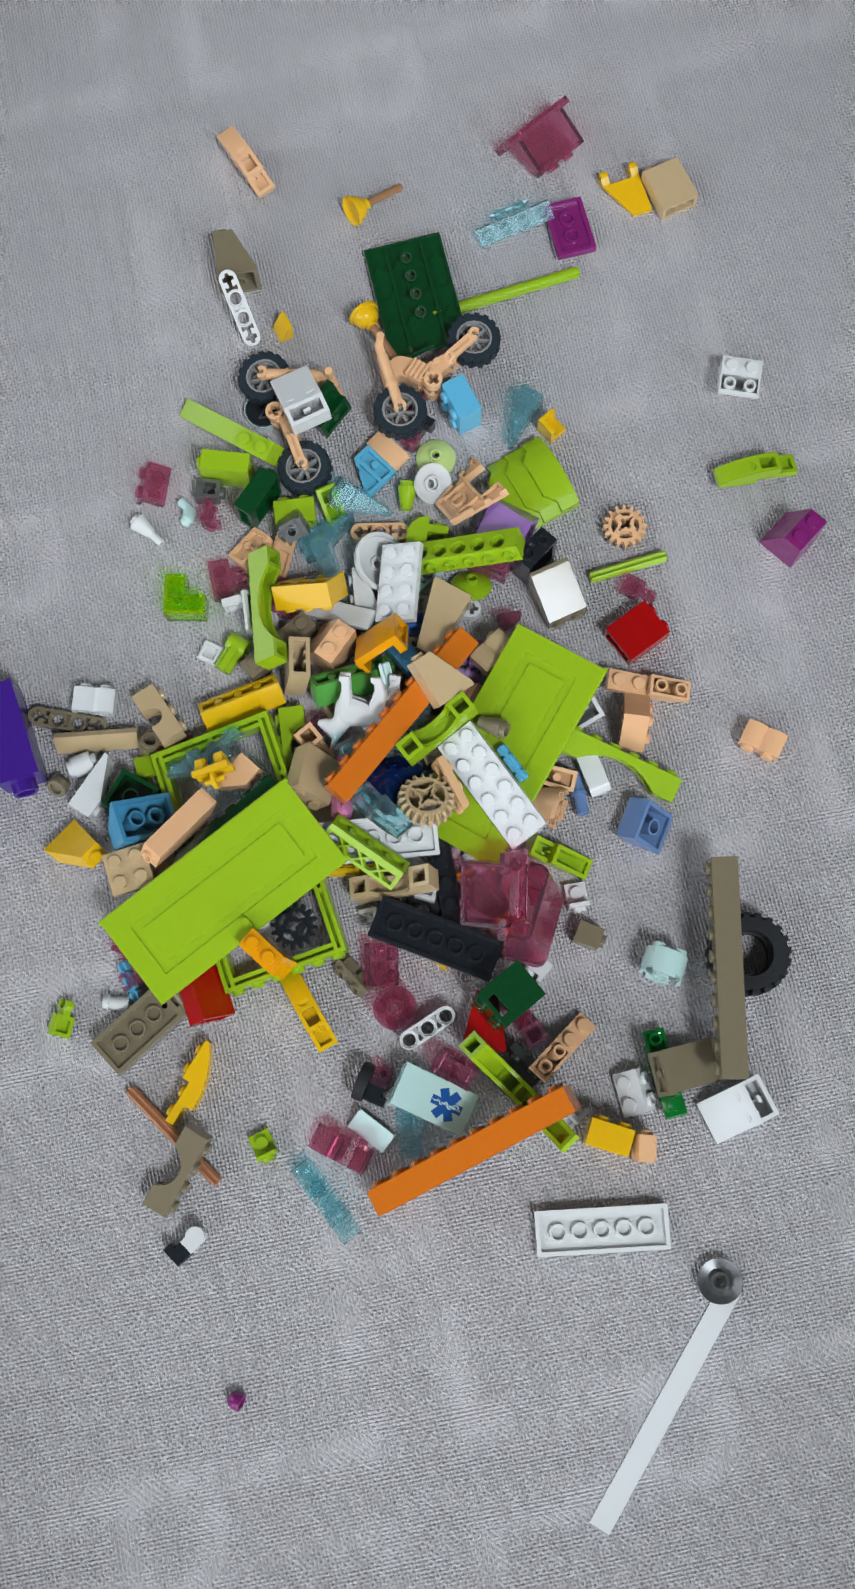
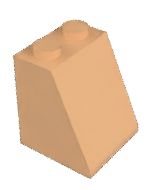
M339 619L324 622L310 641V662L325 672L343 667L355 651L356 630Z

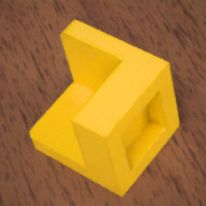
M554 408L538 419L537 431L550 444L561 436L566 429L555 418L556 410Z

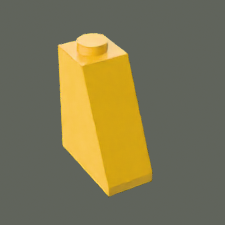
M75 819L44 848L58 863L92 869L102 860V855L108 854Z

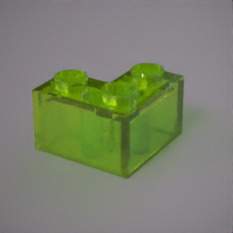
M165 574L163 614L167 621L208 622L209 601L205 594H189L190 582L186 574Z

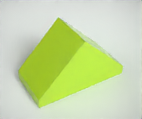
M334 482L315 489L317 502L329 526L348 519Z

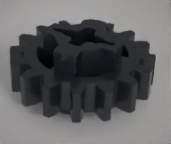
M295 902L292 907L289 906L275 917L276 922L270 924V926L275 927L271 934L274 936L278 935L275 941L277 943L283 941L282 947L287 948L290 944L291 950H295L296 945L303 949L304 942L311 944L310 936H317L313 933V929H318L319 927L313 924L317 917L310 916L313 910H306V905L304 904L299 907L298 903ZM295 912H300V913H302L305 917H304V918H298V917H297V914H295ZM293 922L299 923L295 930L289 929L294 925ZM291 934L294 941L287 939L284 935Z

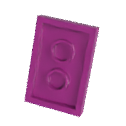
M581 196L543 205V212L558 261L596 251L597 247Z

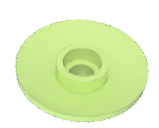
M430 440L421 445L417 451L416 464L418 469L429 463H437L446 468L448 473H450L455 466V452L444 441ZM439 454V457L433 458L432 455Z

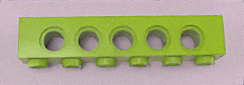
M519 527L421 542L423 544L421 575L523 560L525 539Z

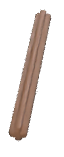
M132 1086L126 1092V1095L175 1145L181 1133L173 1125L165 1121V1116L136 1086ZM202 1157L200 1161L202 1166L199 1172L212 1186H216L222 1180V1177Z

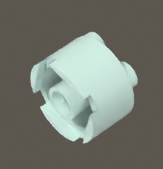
M654 941L653 945L646 947L639 973L641 974L644 971L647 979L660 984L668 985V982H674L673 986L681 985L688 962L687 952L678 948L674 950L668 948L663 942Z

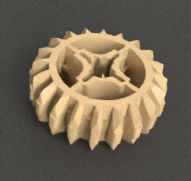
M423 773L420 775V778L414 775L412 780L407 779L405 785L400 787L397 795V806L400 809V815H405V821L412 820V826L418 823L420 828L427 825L429 829L432 827V824L439 827L441 822L446 823L455 808L454 793H452L453 791L450 787H447V780L441 782L440 776L434 779L432 774L429 777H425Z

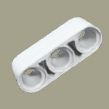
M598 756L574 758L590 798L611 791L610 783Z
M442 1006L405 1030L400 1036L401 1046L407 1051H412L451 1026L455 1021L454 1010L449 1006ZM449 1011L452 1014V1019L449 1022L441 1021L439 1018L441 1012ZM424 1023H431L434 1026L431 1034H424L421 1028ZM406 1035H413L416 1038L413 1046H406L403 1039Z

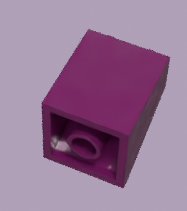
M813 509L787 512L759 543L791 568L817 540L827 521Z

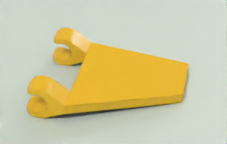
M636 162L628 163L627 173L630 178L610 184L606 171L599 173L598 182L602 189L633 217L652 211Z

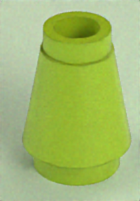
M402 480L400 485H398L400 510L412 511L416 496L414 481Z

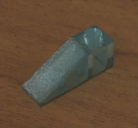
M524 383L519 389L516 388L511 396L509 450L513 449L543 404V394Z
M342 476L338 478L327 494L330 505L338 511L343 509L348 513L392 516L393 514L387 505Z

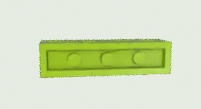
M340 813L326 831L328 835L333 832L339 837L340 842L335 843V845L349 862L389 890L394 888L410 865V862ZM353 846L356 848L358 855L349 853L347 847ZM365 859L373 860L376 867L371 868L366 865ZM389 871L396 877L391 882L384 877L383 872Z

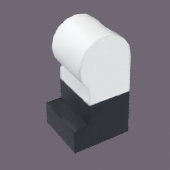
M193 1226L186 1231L185 1238L177 1246L174 1243H170L163 1251L179 1267L205 1242L207 1238L206 1230L202 1226Z

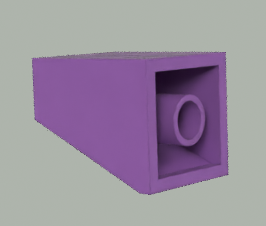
M501 499L484 509L486 513L483 519H479L475 529L477 530L476 533L519 527L526 544L531 538L540 518Z

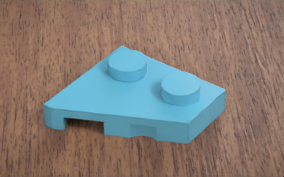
M369 445L354 457V462L368 500L396 475V470Z

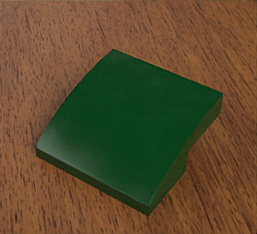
M327 379L320 390L330 409L332 419L315 426L326 438L330 436L352 409L346 397L341 395L334 383Z

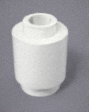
M89 751L69 758L70 761L65 762L73 778L90 773L98 760L94 753L90 754Z

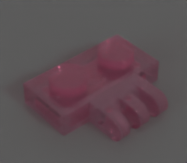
M228 559L208 561L215 602H220L221 599L234 596V590L247 587V582H238L246 580L245 574H239L245 572L241 566L230 568Z

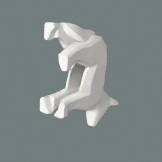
M340 672L341 694L335 704L334 716L330 719H319L317 722V726L327 736L332 738L331 749L335 747L339 738L350 726H362V729L366 730L371 723L379 721L381 718L378 716L386 706L390 707L394 703L392 698L400 691L401 675L390 674V686L385 688L382 677H371V683L374 685L375 691L371 700L368 701L365 698L353 695L351 672Z

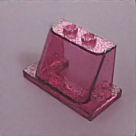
M566 95L495 149L497 155L501 156L510 150L536 178L543 175L546 171L551 173L559 167L558 162L560 160L565 162L573 156L572 151L582 144L584 140L563 109L570 102Z
M528 849L500 852V860H461V876L459 880L461 886V897L459 899V906L461 908L460 925L498 929V940L501 941L525 936L527 933Z

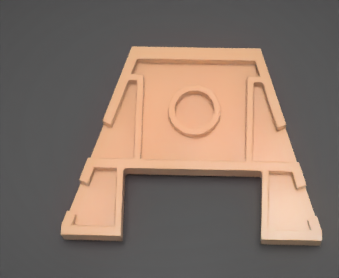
M475 457L469 461V468L459 473L460 479L455 485L450 484L435 503L438 509L454 526L509 495L508 491L498 481L482 495L469 483L485 470Z

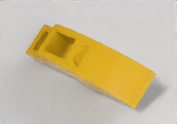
M293 972L289 973L280 982L318 1052L322 1053L339 1042L301 973L293 975Z
M207 1040L197 1046L194 1052L196 1054L192 1062L188 1061L182 1071L185 1073L182 1078L189 1083L182 1086L178 1093L180 1098L176 1104L172 1103L166 1112L168 1117L165 1121L171 1125H177L187 1108L191 1111H196L206 1091L213 1061V1043Z

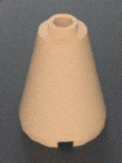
M542 786L533 803L548 822L545 826L556 830L558 828L555 826L556 822L561 823L568 805V800H565V794L569 795V791L564 788Z

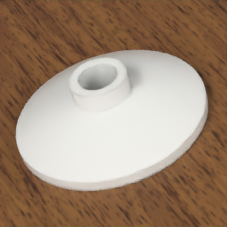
M429 463L422 466L414 479V488L417 496L428 504H435L451 484L448 471L437 463ZM429 480H430L431 483H432L430 487H428V481H429Z

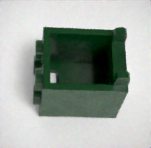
M516 960L473 996L474 1002L472 1004L479 1013L484 1012L488 1017L486 1021L493 1030L498 1029L500 1032L525 1013L546 993L522 964ZM493 994L508 1010L505 1015L501 1016L488 1000Z

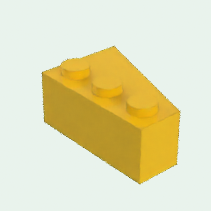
M339 571L333 577L325 578V574H321L315 579L303 577L284 580L271 587L276 611L284 610L285 613H292L297 609H302L303 612L312 611L315 608L329 610L348 595L344 571Z

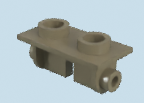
M346 955L338 959L333 966L336 975L340 979H344L349 985L350 990L361 999L367 991L369 992L374 988L373 980L364 971L358 975L355 973L360 969V966L351 956L348 957Z

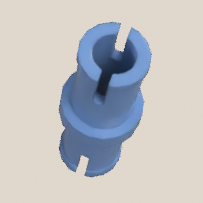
M578 772L574 791L570 793V796L574 800L576 815L585 816L590 814L586 800L587 791L584 790L581 773Z

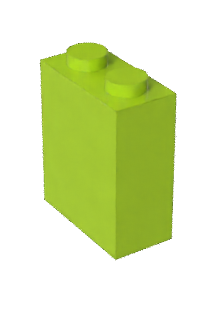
M202 449L201 456L197 457V468L200 469V476L209 479H219L222 481L223 486L246 488L255 475V468L249 453Z

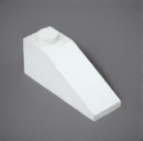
M106 753L102 755L68 803L73 809L91 821L99 818L104 811V806L101 804L107 795L112 758Z

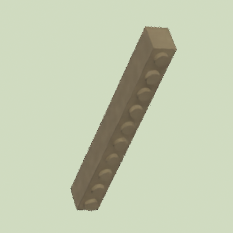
M738 856L711 857L708 863H705V875L709 876V884H706V897H710V906H707V918L711 919V928H708V940L712 941V950H709V962L713 963V972H710V984L714 985V994H711V1006L715 1007V1016H712V1028L716 1030V1039H713V1050L717 1052L714 1072L715 1075H718V1080L749 1079Z

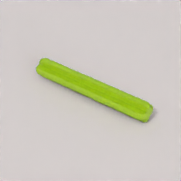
M664 550L596 569L589 572V579L591 583H595L667 561V555Z

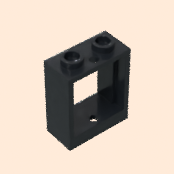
M541 527L526 542L523 550V560L513 561L512 573L528 586L529 573L545 567L554 558L557 539Z

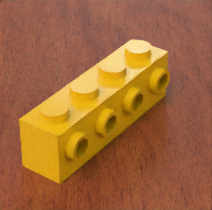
M274 673L197 705L209 733L263 711L277 709L285 704L286 700Z

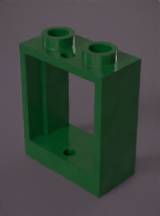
M261 466L233 504L238 520L252 529L254 526L256 528L259 526L272 508L273 501H277L282 494L278 474L273 469H266Z

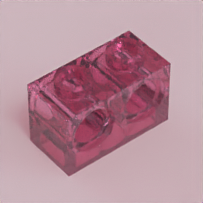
M443 1046L438 1051L429 1068L432 1072L465 1091H468L473 1086L481 1071L470 1059L447 1046Z

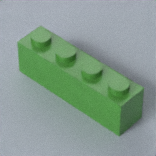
M385 655L372 659V668L369 674H366L363 669L360 670L356 664L312 675L309 679L311 697L318 708L336 703L341 694L340 672H351L353 695L358 697L366 696L375 691L374 685L371 683V677H381L378 664L389 661L392 672L395 674L394 664Z

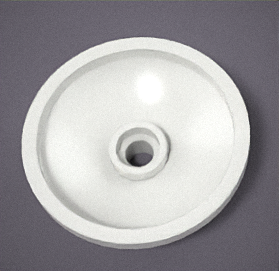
M372 532L365 535L358 542L354 552L355 567L359 576L369 587L377 591L379 587L382 546L400 543L395 537L384 532Z

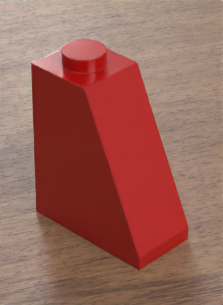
M492 995L488 1000L500 1013L498 998ZM472 1004L463 1041L475 1031L496 1051L505 1053L504 1031L493 1030L487 1023L488 1017L484 1012L479 1013Z

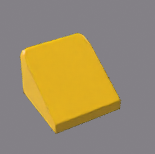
M281 312L273 325V329L279 341L284 342L293 338L294 333L285 312Z

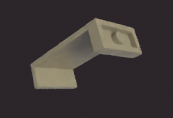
M716 1036L648 1053L658 1097L675 1095L681 1091L721 1081L718 1080V1075H715L714 1072L717 1052L713 1050V1039H716Z

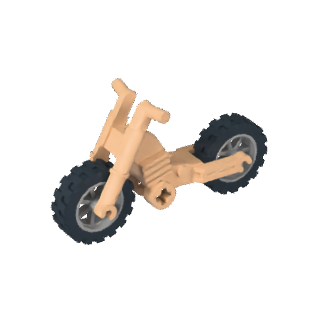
M476 312L474 314L466 313L463 317L459 316L456 322L453 321L448 331L447 352L439 357H435L428 363L422 362L416 357L409 358L405 356H397L389 360L383 346L385 335L383 332H378L374 344L375 358L385 388L381 394L377 395L373 406L374 422L378 426V430L384 433L387 438L392 437L398 441L400 439L408 440L409 437L418 435V431H422L427 418L426 401L422 398L420 390H423L425 398L435 401L440 398L442 381L460 366L464 367V365L468 366V368H481L485 364H490L491 360L495 359L497 352H499L501 341L499 327H496L495 321L493 319L490 320L489 316L485 314L482 316ZM485 334L488 339H480V337ZM480 344H488L484 349L480 346ZM412 405L415 411H407L406 409ZM386 408L392 410V413L385 415ZM406 415L414 417L411 421H408ZM394 417V422H395V423L391 422V421L388 420V419ZM399 421L405 422V424H398V423H399Z
M260 351L256 355L252 354L248 360L243 362V366L239 369V387L246 399L252 404L256 403L260 407L267 405L265 408L266 416L275 430L283 432L290 448L282 452L283 455L279 457V466H277L278 476L284 487L290 493L297 494V496H312L315 493V489L327 485L328 480H331V472H333L331 459L326 450L318 443L314 444L313 441L303 442L301 433L294 435L270 381L297 369H290L284 358L282 359L277 353L275 355L271 351H267V353ZM326 367L325 371L309 369L319 389L328 379L334 383L339 393L344 395L331 367ZM260 383L257 390L253 388L252 385ZM308 457L314 458L312 461H308ZM317 462L319 463L318 469L311 468ZM294 463L298 466V468L292 469ZM300 473L296 480L292 477V474ZM303 476L307 477L308 479L306 481H301Z

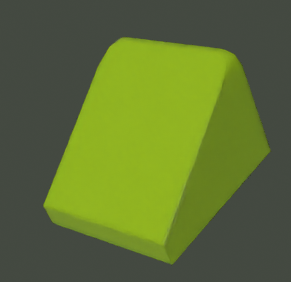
M150 755L133 759L138 777L146 780L157 776Z

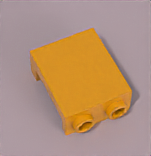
M396 612L356 638L354 661L356 666L360 670L363 669L366 674L371 673L372 659L391 646H394L401 654L408 650L409 626Z

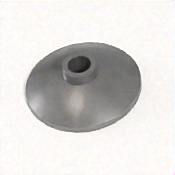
M714 1258L707 1261L701 1267L698 1273V1287L701 1294L708 1301L718 1305H725L739 1297L743 1288V1277L739 1268L732 1261L724 1258ZM721 1277L724 1279L725 1283L723 1286L716 1284L717 1278Z

